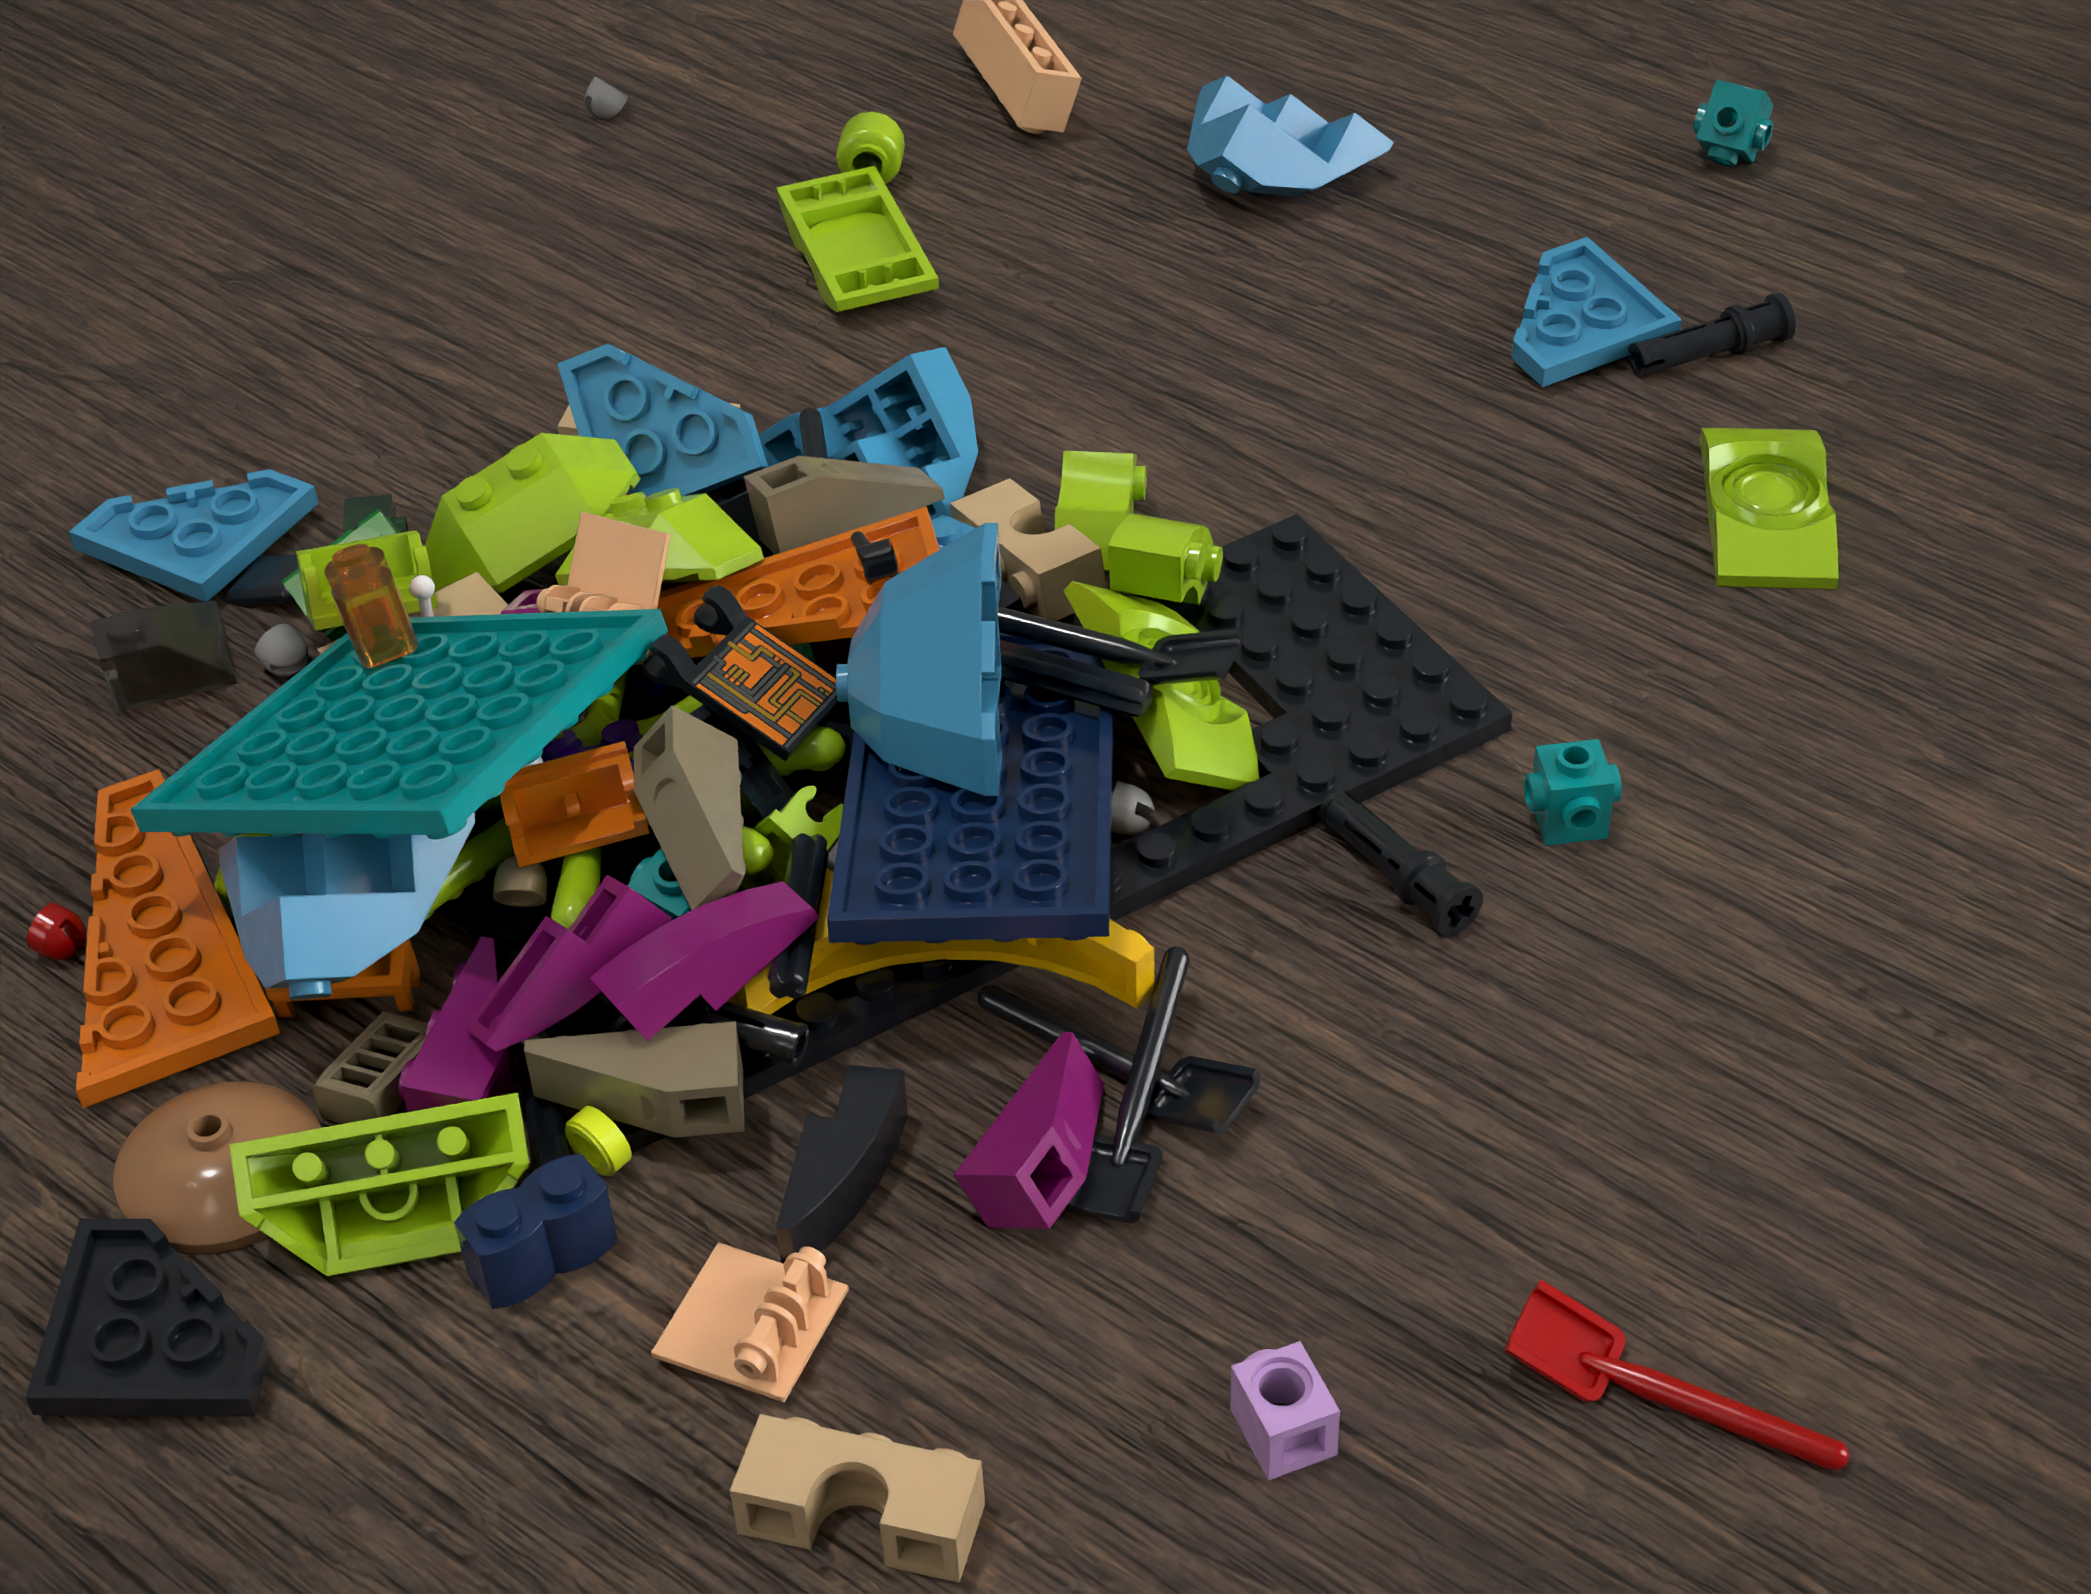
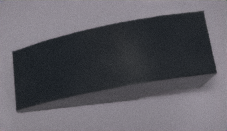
M849 1065L835 1118L806 1116L776 1225L781 1263L784 1264L789 1254L798 1253L802 1247H812L819 1252L825 1250L857 1216L879 1185L897 1150L908 1117L904 1070Z

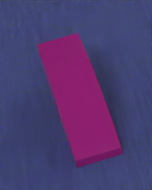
M607 875L569 929L548 916L543 919L465 1029L495 1052L540 1033L571 1015L602 992L590 977L627 947L668 923L671 917L632 888Z
M784 881L747 889L704 904L660 926L623 950L593 974L590 979L648 1042L699 995L717 1011L820 917Z

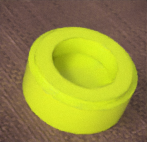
M585 1106L566 1122L565 1134L570 1146L576 1154L584 1156L596 1173L603 1176H612L631 1160L632 1151L625 1136L615 1123L597 1108Z

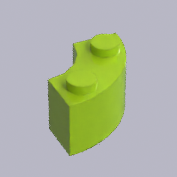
M1063 451L1060 495L1058 505L1055 508V530L1071 524L1101 547L1104 570H1109L1108 544L1117 526L1127 515L1133 514L1134 501H1145L1146 466H1137V455L1133 453Z
M1134 513L1129 514L1117 526L1108 544L1110 590L1199 605L1208 581L1216 583L1219 578L1223 560V548L1213 545L1211 533L1206 526Z

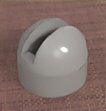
M594 76L585 94V105L597 118L607 120L616 116L622 110L629 97Z
M279 624L269 629L259 639L255 647V657L269 672L276 676L290 677L296 675L307 666L309 658L308 645L290 624Z
M1117 781L1112 795L1111 832L1130 836L1139 834L1149 827L1150 822L1136 815V812L1153 813L1152 799L1140 788Z

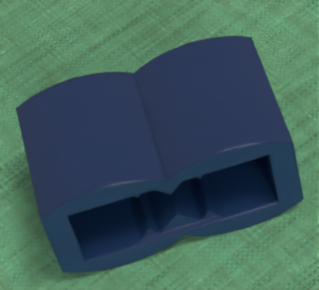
M582 1154L564 1156L546 1163L532 1172L521 1183L519 1188L498 1191L481 1198L465 1209L454 1222L467 1275L492 1309L511 1306L530 1298L544 1288L555 1274L574 1271L593 1263L608 1252L617 1241L607 1185Z

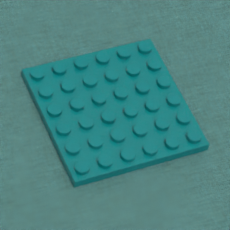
M661 609L380 618L360 622L130 810L140 832H171L176 837L193 833H220L223 837H234L243 833H270L275 838L293 834H321L324 838H336L345 834H373L378 839L391 838L397 835H427L430 839H443L452 836L466 826V819L482 804L501 794L506 787L505 783L523 766L537 760L543 753L542 749L561 731L575 725L579 720L578 715L595 699L609 693L614 688V682L625 671L646 659L652 643L658 637L668 632Z

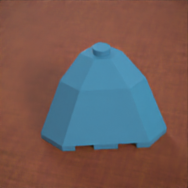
M1226 75L1202 87L1198 95L1187 151L1197 166L1211 175L1212 182L1226 192L1238 193L1239 190H1244L1247 192L1296 197L1315 190L1388 152L1394 142L1356 113L1328 123L1291 94L1264 104Z
M946 347L909 354L831 405L817 408L822 416L828 459L919 468L943 488L945 499L927 505L931 520L941 514L952 518L950 503L964 496L978 455V445L971 397ZM801 412L790 414L759 434L768 467L796 456H804L799 424Z
M998 523L982 524L886 581L851 639L848 664H837L836 668L838 702L849 703L851 728L884 762L984 796L999 795L1002 763L998 707L1002 670L998 619L1001 589Z
M475 813L466 819L467 824L461 831L443 839H430L427 835H397L391 838L378 839L373 834H345L336 838H324L321 834H304L281 838L272 836L235 837L219 847V862L243 954L266 989L289 988V999H313L331 996L332 983L343 982L354 977L417 934L475 824Z

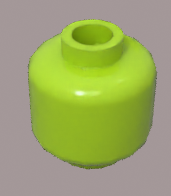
M863 112L850 118L842 128L836 153L840 171L844 173L875 166L884 183L891 182L898 174L905 148L903 132L893 119L878 112Z

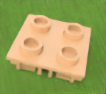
M581 512L567 586L552 585L542 590L536 601L538 610L541 613L657 609L671 534Z
M718 1242L653 1348L651 1356L785 1403L848 1292L849 1287L846 1284L827 1278L824 1269L826 1258L821 1252L812 1247H802L798 1253L789 1254L783 1264Z

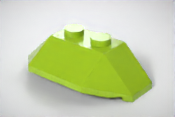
M540 433L526 443L516 446L504 457L477 474L464 479L458 486L443 494L425 543L431 576L435 585L434 592L478 572L497 593H503L575 546L581 512L598 516L611 513L610 502L626 496L628 490L634 489L641 480L616 440Z
M671 488L645 497L644 492H638L610 502L612 512L602 516L671 534L662 584L719 580L764 559L761 547L706 493L681 496L679 488ZM574 547L555 574L558 585L567 586Z
M518 1093L229 1144L239 1216L327 1277L462 1253L454 1224L459 1215L470 1205L487 1195L514 1188L530 1165Z

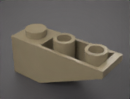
M796 456L744 476L759 539L775 555L945 499L943 488L916 467Z
M672 705L634 746V792L692 911L704 904L734 894L744 878L746 871L742 846L744 818L741 815L740 803L742 775L739 770L738 740Z
M736 1021L662 1028L648 1042L637 1030L525 1040L524 1052L534 1097L578 1110L583 1109L585 1106H592L612 1120L674 1138L745 1131L743 1067Z

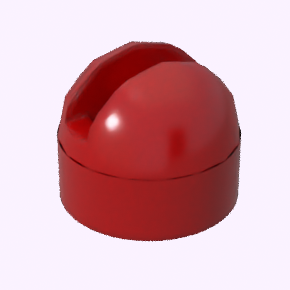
M53 902L42 908L31 923L27 934V946L46 958L55 960L68 959L75 955L76 948L83 947L87 930L82 919L77 914Z

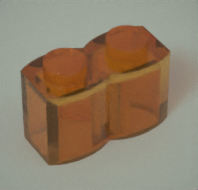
M366 544L348 546L336 552L332 556L333 561L328 563L324 573L359 663L364 667L373 668L413 653L418 646V638L384 552L377 547L368 548Z

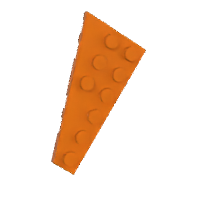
M927 506L764 558L719 580L692 581L661 591L657 609H661L668 629L665 635L672 636L678 640L691 658L707 656L726 636L703 631L694 623L693 617L695 611L705 604L702 601L703 594L710 587L720 585L734 595L748 617L789 645L852 638L884 583L895 576L867 583L861 559L857 555L856 548L851 543V535L856 531H860L865 534L871 543L890 538L896 553L899 572L901 573L940 550ZM649 649L648 657H649L650 655H653L652 652L650 651V649ZM644 659L642 662H640V663H638V664H636V665H641V664H643V662H644L646 659Z
M160 769L98 790L94 845L97 851L96 873L92 874L91 894L94 900L93 915L88 919L83 993L86 999L85 1025L80 1027L79 1041L82 1051L81 1072H77L76 1093L82 1109L280 1034L275 1015L255 972L244 957L240 940L191 836L176 837L171 832H140L130 809L165 781Z

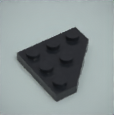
M80 1218L26 1394V1400L33 1415L254 1417L269 1352L263 1336L247 1320L243 1322L225 1303L222 1293L190 1260L186 1262L169 1244L166 1234L151 1219Z

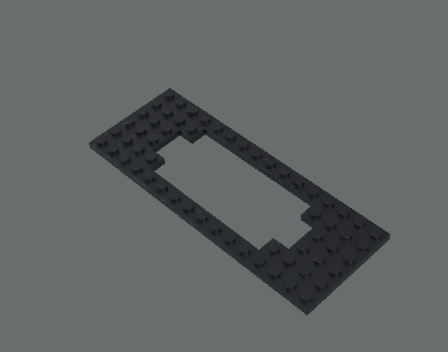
M1297 514L1222 546L1223 560L1219 578L1216 583L1208 581L1199 605L1125 593L1161 603L1177 612L1200 632L1240 628L1243 637L1242 648L1228 673L1274 719L1251 729L1257 752L1260 779L1111 848L1110 919L1116 921L1320 823L1319 810L1322 803L1332 792L1338 789L1349 790L1357 800L1363 802L1511 731L1512 712ZM1076 613L1058 620V622L1083 627ZM849 710L829 718L819 725L829 727L841 734L846 745L843 758L833 767L824 771L804 769L783 775V779L795 794L806 786H815L817 788L816 792L847 779L854 730L850 724ZM648 826L649 834L602 846L600 884L609 875L619 882L628 885L638 864L645 858L653 857L661 846L651 826ZM564 856L540 862L546 870L548 880L546 902L542 905L514 907L495 901L493 899L494 877L498 867H494L487 872L482 880L473 882L466 887L458 898L449 900L450 906L476 944L480 936L493 938L501 976L505 974L546 916L551 918ZM946 959L892 965L837 980L798 999H794L771 1015L809 1025V1042L804 1057L797 1067H791L787 1063L740 1049L743 1067L744 1099L1022 965L988 960ZM599 993L577 1011L538 1034L542 1039L558 1036L624 1032L636 1029L625 1017L621 1016L614 1021L603 1018L599 1011ZM612 1120L625 1136L632 1153L667 1137V1135Z

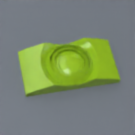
M875 166L776 188L777 199L797 251L804 254L811 267L820 297L832 310L840 312L939 289L937 274Z
M1701 428L1700 445L1716 586L1837 589L1839 572L1836 513L1829 503L1826 450L1819 433L1816 430Z
M1071 581L1063 590L1084 628L1125 638L1151 649L1159 639L1165 636L1200 632L1177 612L1157 601L1076 581ZM1101 659L1106 669L1139 678L1138 672L1142 666L1121 664ZM1218 680L1153 686L1151 696L1153 703L1151 708L1146 710L1141 717L1132 716L1166 778L1232 791L1260 779L1257 752L1248 713L1245 709L1221 696V687Z

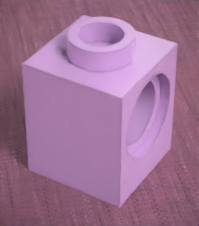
M1301 1341L1276 1350L1264 1349L1257 1351L1243 1362L1231 1366L1230 1410L1268 1481L1338 1455L1340 1410ZM1284 1403L1288 1404V1406H1277L1273 1404Z

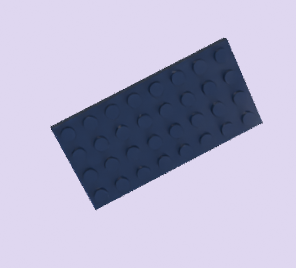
M999 633L1001 640L1106 669L1100 658ZM1001 679L998 707L1002 763L998 796H984L884 762L854 731L827 915L829 943L853 942L860 945H871L885 941L943 943L949 940L992 939L999 942H1010L1023 938L1082 940L1088 937H1109L1114 711Z

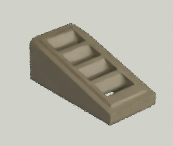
M383 1011L326 1068L313 1086L312 1090L320 1117L345 1124L395 1115L404 1101L399 1096V1080L405 1064L409 1060H415L426 1039L428 1023ZM391 1035H394L413 1041L411 1043H406L403 1041L391 1039L390 1037ZM386 1050L399 1055L397 1058L382 1055L380 1052ZM371 1066L380 1069H384V1071L382 1073H379L369 1069ZM363 1082L366 1084H370V1086L368 1088L359 1086V1084Z

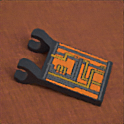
M714 585L703 594L702 601L705 604L695 611L693 620L703 631L726 637L696 666L678 640L669 635H662L652 643L650 651L653 655H650L643 662L642 673L654 683L682 689L786 762L840 703L837 700L836 677L748 617L737 599L728 589L720 585Z

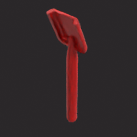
M1542 1279L1532 1289L1504 1347L1505 1353L1583 1402L1592 1403L1599 1400L1603 1396L1610 1380L1640 1397L1833 1471L1840 1470L1849 1461L1850 1455L1847 1446L1837 1439L1652 1368L1619 1360L1626 1344L1625 1335L1622 1330Z

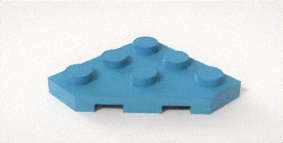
M1585 237L1542 253L1535 283H1532L1524 306L1520 328L1517 327L1513 339L1511 358L1541 387H1545L1632 355L1628 352L1630 344L1678 331L1681 329L1682 319L1592 240Z
M605 344L557 363L579 436L615 439L640 476L641 480L635 488L628 490L627 493L644 492L645 495H652L667 489L679 488L681 496L704 494L744 479V476L768 467L752 414L610 344Z
M268 469L247 473L248 483L215 489L213 480L166 488L167 498L135 504L131 495L107 499L69 531L74 550L208 602L319 503L314 485Z

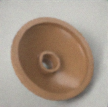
M243 1081L221 1082L184 1092L148 1114L133 1129L123 1143L113 1172L114 1193L120 1211L125 1219H151L166 1234L169 1244L176 1252L188 1254L220 1253L256 1243L268 1237V1235L239 1216L229 1144L321 1128L319 1121L312 1110L298 1097L283 1089L263 1083Z

